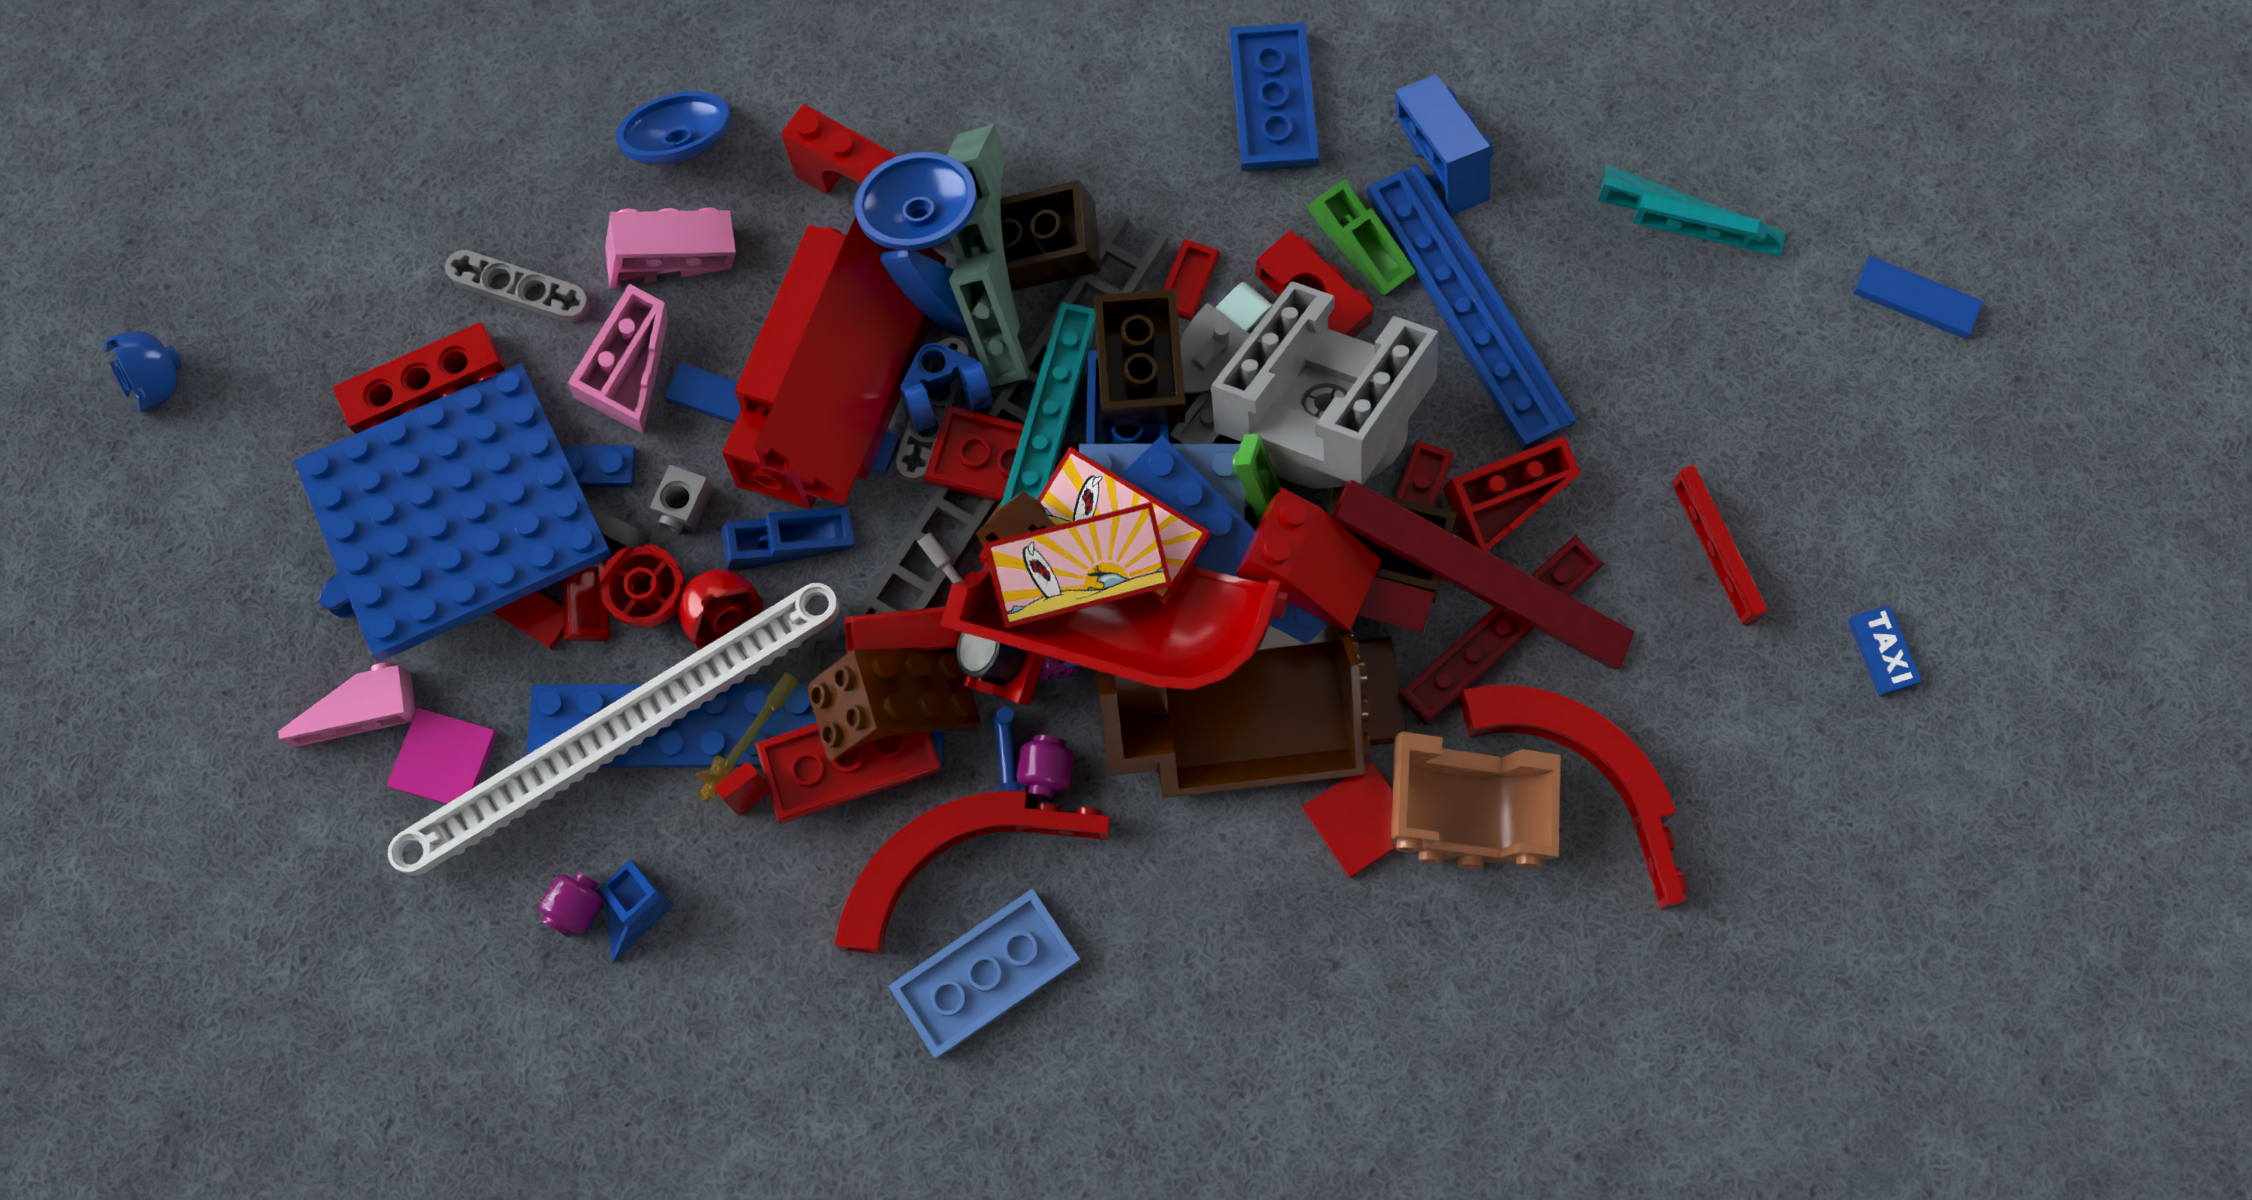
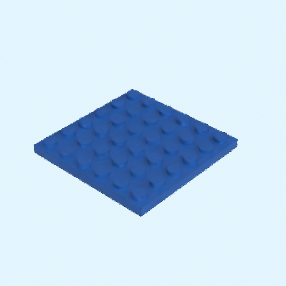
M522 363L495 374L493 378L480 383L476 382L448 396L441 397L294 460L371 655L377 663L613 557Z

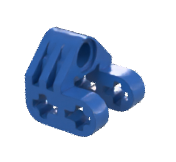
M929 343L920 348L900 386L902 398L916 433L935 427L934 413L925 389L931 391L951 384L956 377H959L972 411L977 412L992 406V392L980 362L938 343ZM937 358L945 363V367L938 373H930L923 367L925 362L929 359Z

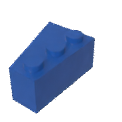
M1437 74L1395 90L1396 117L1417 157L1423 155L1431 166L1434 174L1429 175L1428 178L1433 187L1441 185L1445 193L1446 205L1444 207L1448 214L1451 216L1490 200V157L1494 155L1493 146L1489 137L1486 134L1482 135L1476 128L1472 114L1468 110L1464 111L1459 105L1454 90L1450 86L1446 87Z

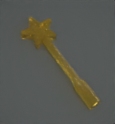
M787 672L783 674L767 696L766 705L726 760L716 755L710 770L696 771L695 776L704 782L699 795L701 800L709 802L718 794L714 789L715 785L737 769L734 765L773 711L780 709L799 681Z

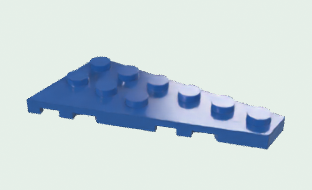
M1161 435L1120 477L1212 533L1193 566L1241 578L1235 575L1253 538L1255 530L1179 451ZM1288 602L1283 618L1273 617L1270 626L1308 645L1329 623Z

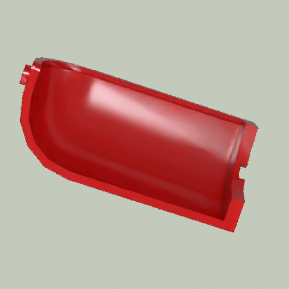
M983 548L979 556V562L984 563L982 570L979 573L970 571L963 581L952 584L940 626L1156 687L1197 689L1229 678L1256 654L1273 617L1283 618L1289 593L1283 592L1285 585L1278 580L1269 579L1268 583L1257 582L1192 566L1168 606L1151 595L1143 593L1004 628Z

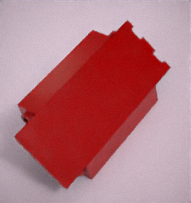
M856 215L847 235L832 227L820 228L808 224L734 391L741 411L722 451L736 487L809 510L812 509L817 497L845 505L855 478L867 480L884 434L887 432L902 396L900 386L917 352L922 347L932 321L906 297L880 261L882 253L896 250L881 246L866 236L859 226ZM931 247L914 250L945 265L947 259Z

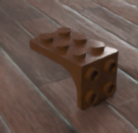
M957 648L918 651L915 649H853L813 679L808 685L809 701L814 710L820 731V740L824 746L827 758L830 760L840 759L863 744L892 735L973 730L982 724L971 688L964 685L967 675L962 672L958 664Z

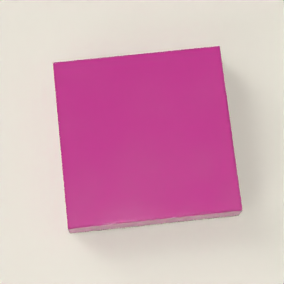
M417 708L386 786L446 805L479 784L498 732Z

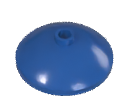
M698 91L674 93L654 99L632 111L618 126L616 141L621 152L635 161L653 165L679 164L700 156L714 146L729 127L731 114L727 103L715 94Z
M912 152L887 160L866 176L856 193L855 214L862 231L875 243L895 250H922L945 242L963 229L974 213L977 203V190L970 171L955 158L936 152Z

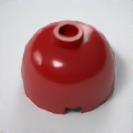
M643 544L644 547L630 549V547L621 549L607 561L600 574L599 584L602 586L601 594L604 606L618 621L634 628L652 629L667 623L677 614L678 600L686 586L679 564L666 550L652 544Z
M713 569L695 576L685 586L678 600V621L689 640L695 643L701 650L732 631L731 629L736 625L738 627L762 612L763 600L755 587L740 574L727 569Z

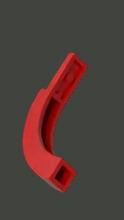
M1489 685L1462 690L1458 700L1469 738L1493 733H1518L1537 736L1573 750L1594 765L1614 786L1630 813L1660 910L1677 906L1686 900L1684 893H1687L1686 878L1683 871L1675 867L1671 854L1674 851L1673 837L1669 828L1663 827L1661 822L1676 813L1675 808L1657 770L1644 752L1627 734L1595 710L1571 698L1551 691L1514 685Z
M1027 791L980 793L940 805L920 815L901 828L868 862L856 880L845 903L834 945L842 951L882 954L891 915L908 884L930 861L961 842L978 836L1000 832H1029L1109 840L1110 816H1102V810L1089 807L1077 808V813L1060 812V806L1047 803L1035 804V809H1028L1029 798Z

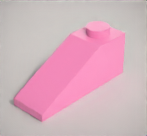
M387 662L373 665L371 671L355 674L278 731L279 739L292 747H299L410 723L416 712L411 674L395 663Z

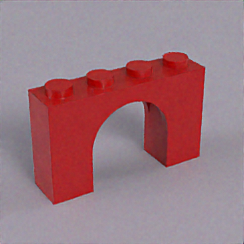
M804 103L781 132L796 178L827 195L842 175L861 185L866 176L876 167L898 156Z

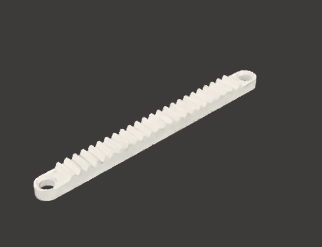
M811 583L802 587L408 827L392 839L388 847L390 863L395 869L408 875H421L450 857L464 853L468 846L480 843L481 838L493 835L499 827L508 826L512 819L524 816L525 811L539 807L540 802L552 799L556 792L568 789L571 783L583 780L587 773L596 772L600 765L612 762L615 756L627 753L631 746L640 745L644 738L656 735L659 729L671 726L675 719L684 718L688 711L697 710L703 702L713 700L719 692L728 691L732 684L741 683L745 676L757 673L760 667L772 664L776 657L785 656L789 649L801 646L804 640L829 626L836 619L839 613V602L834 591L822 583ZM814 596H824L829 601L827 610L818 616L809 614L806 611L808 600ZM414 841L420 842L423 847L421 859L414 864H406L402 858L405 846Z

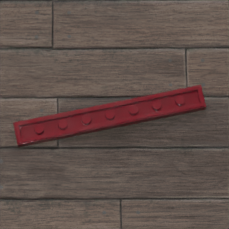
M1354 480L1346 483L1332 515V518L1340 525L1614 670L1622 667L1635 631Z

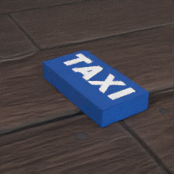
M1890 605L1854 615L1848 619L1879 696L1916 686L1922 682Z

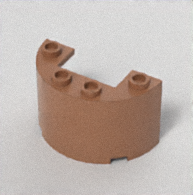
M1403 731L1395 737L1391 844L1396 847L1397 851L1418 854V861L1427 864L1444 863V859L1458 860L1457 866L1465 869L1483 868V862H1516V866L1521 868H1541L1542 860L1559 857L1561 755L1521 749L1504 757L1443 749V737Z

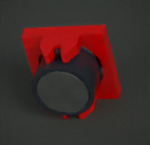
M962 632L958 640L957 661L962 672L967 674L964 685L1029 706L1045 655ZM1019 671H1021L1020 674L1012 681V678H1013Z

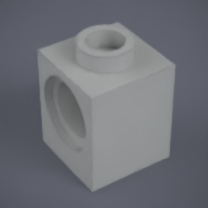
M669 464L650 505V509L659 520L658 524L664 529L678 534L681 533L682 529L695 533L714 489L706 477ZM689 497L688 503L683 508H672L677 499Z

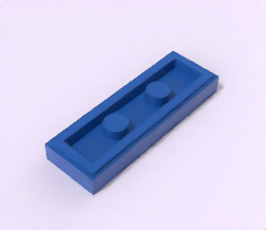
M1872 256L1867 259L1853 292L1857 296L1964 339H1967L1971 334L1983 303L1982 300Z

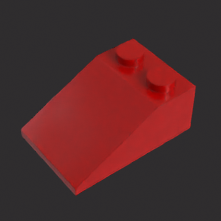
M1281 488L1268 504L1235 575L1243 579L1268 583L1269 579L1281 581L1285 585L1283 592L1289 593V603L1348 633L1382 560L1319 506Z

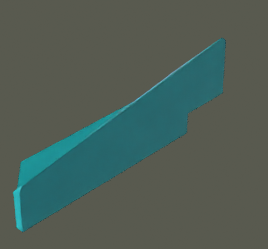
M1605 165L1597 201L1634 209L1633 224L1778 257L1782 256L1786 236L1785 231L1764 224L1759 219L1740 215L1613 166Z

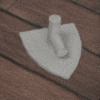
M1208 302L1193 318L1184 331L1180 342L1184 394L1211 391L1212 383L1250 335Z

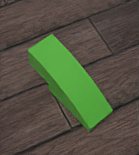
M1345 178L1306 206L1320 227L1368 282L1383 296L1416 273L1372 207L1368 210L1365 209Z

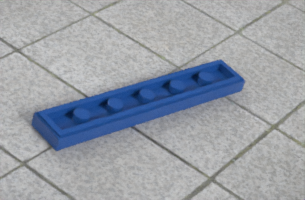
M679 362L664 395L667 402L735 424L741 411L734 391L738 383L737 381ZM885 432L873 462L872 471L887 475L901 441L900 436Z

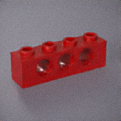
M479 322L337 384L332 388L348 427L357 434L441 397L448 396L476 382L480 383L493 378L495 374L507 369L492 335L484 324ZM467 364L464 370L454 373L457 367ZM430 380L426 387L417 390L422 382ZM392 396V399L389 403H387L384 406H380L384 399Z

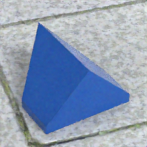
M631 859L599 888L606 899L612 964L674 906Z

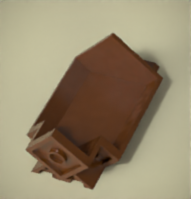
M1328 624L1306 645L1269 626L1256 654L1227 679L1197 689L1156 687L1097 670L1109 776L1159 770L1162 798L1365 775L1364 758L1371 757L1370 746L1395 743V737L1402 731L1406 732L1402 701L1398 697L1400 688L1391 636L1358 640L1357 638L1354 639L1353 627L1346 633Z

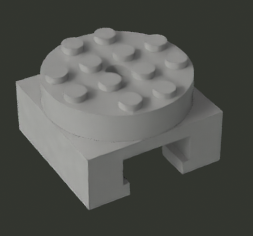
M1291 281L1212 383L1214 431L1242 442L1244 434L1260 433L1276 475L1288 482L1307 486L1311 489L1343 487L1350 480L1364 485L1367 479L1380 474L1391 465L1404 448L1408 435V419L1437 379L1439 331L1393 316L1376 339L1375 345L1328 329V316L1335 308L1334 295Z

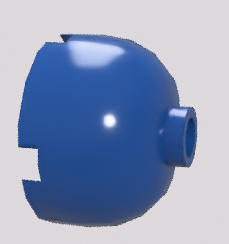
M140 331L121 333L103 340L105 353L113 350L117 360L109 364L123 392L128 398L131 390H133L139 399L135 409L138 413L154 408L172 396L178 384L176 369L182 367L180 358L172 345L164 347L156 336Z

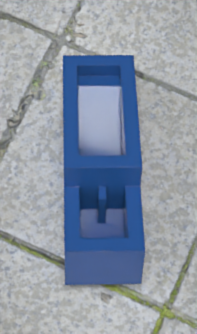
M896 250L881 254L880 261L893 281L924 315L940 327L957 336H970L949 282L954 269L914 250Z
M849 507L768 512L766 519L725 521L721 532L727 570L751 569L832 554L853 548L855 545Z

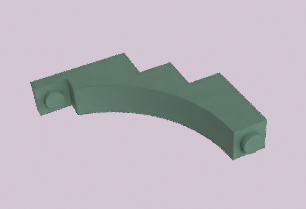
M992 124L959 133L947 153L948 156L961 162L970 171L977 190V203L972 217L962 230L950 238L958 262L949 282L990 387L1028 379L1030 373L1017 337L1021 326L1014 304L1003 245L1001 184L1007 159L996 128Z

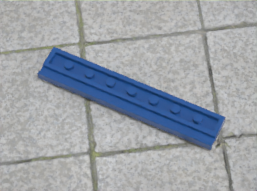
M1416 163L1405 172H1397L1368 186L1367 196L1395 242L1416 271L1417 278L1521 448L1525 450L1557 434L1560 430L1573 426L1576 421L1575 416L1419 165Z

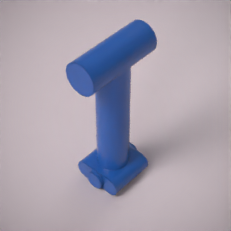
M1008 706L1001 707L992 717V725L996 730L1001 784L996 788L995 792L1024 791L1026 788L1017 781L1011 722L1014 712Z

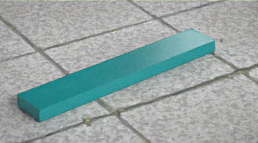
M1060 302L1000 509L1022 491L1038 499L1056 470L1088 358V351L1090 350L1096 329L1095 309L1065 302Z

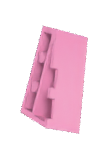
M707 207L698 211H679L674 208H664L659 211H638L628 208L618 212H610L605 244L610 290L621 288L620 281L639 277H644L646 284L657 282V274L680 271L681 277L731 269L736 249L730 210H717Z
M629 284L568 381V386L574 399L642 434L644 433L668 323L665 302Z

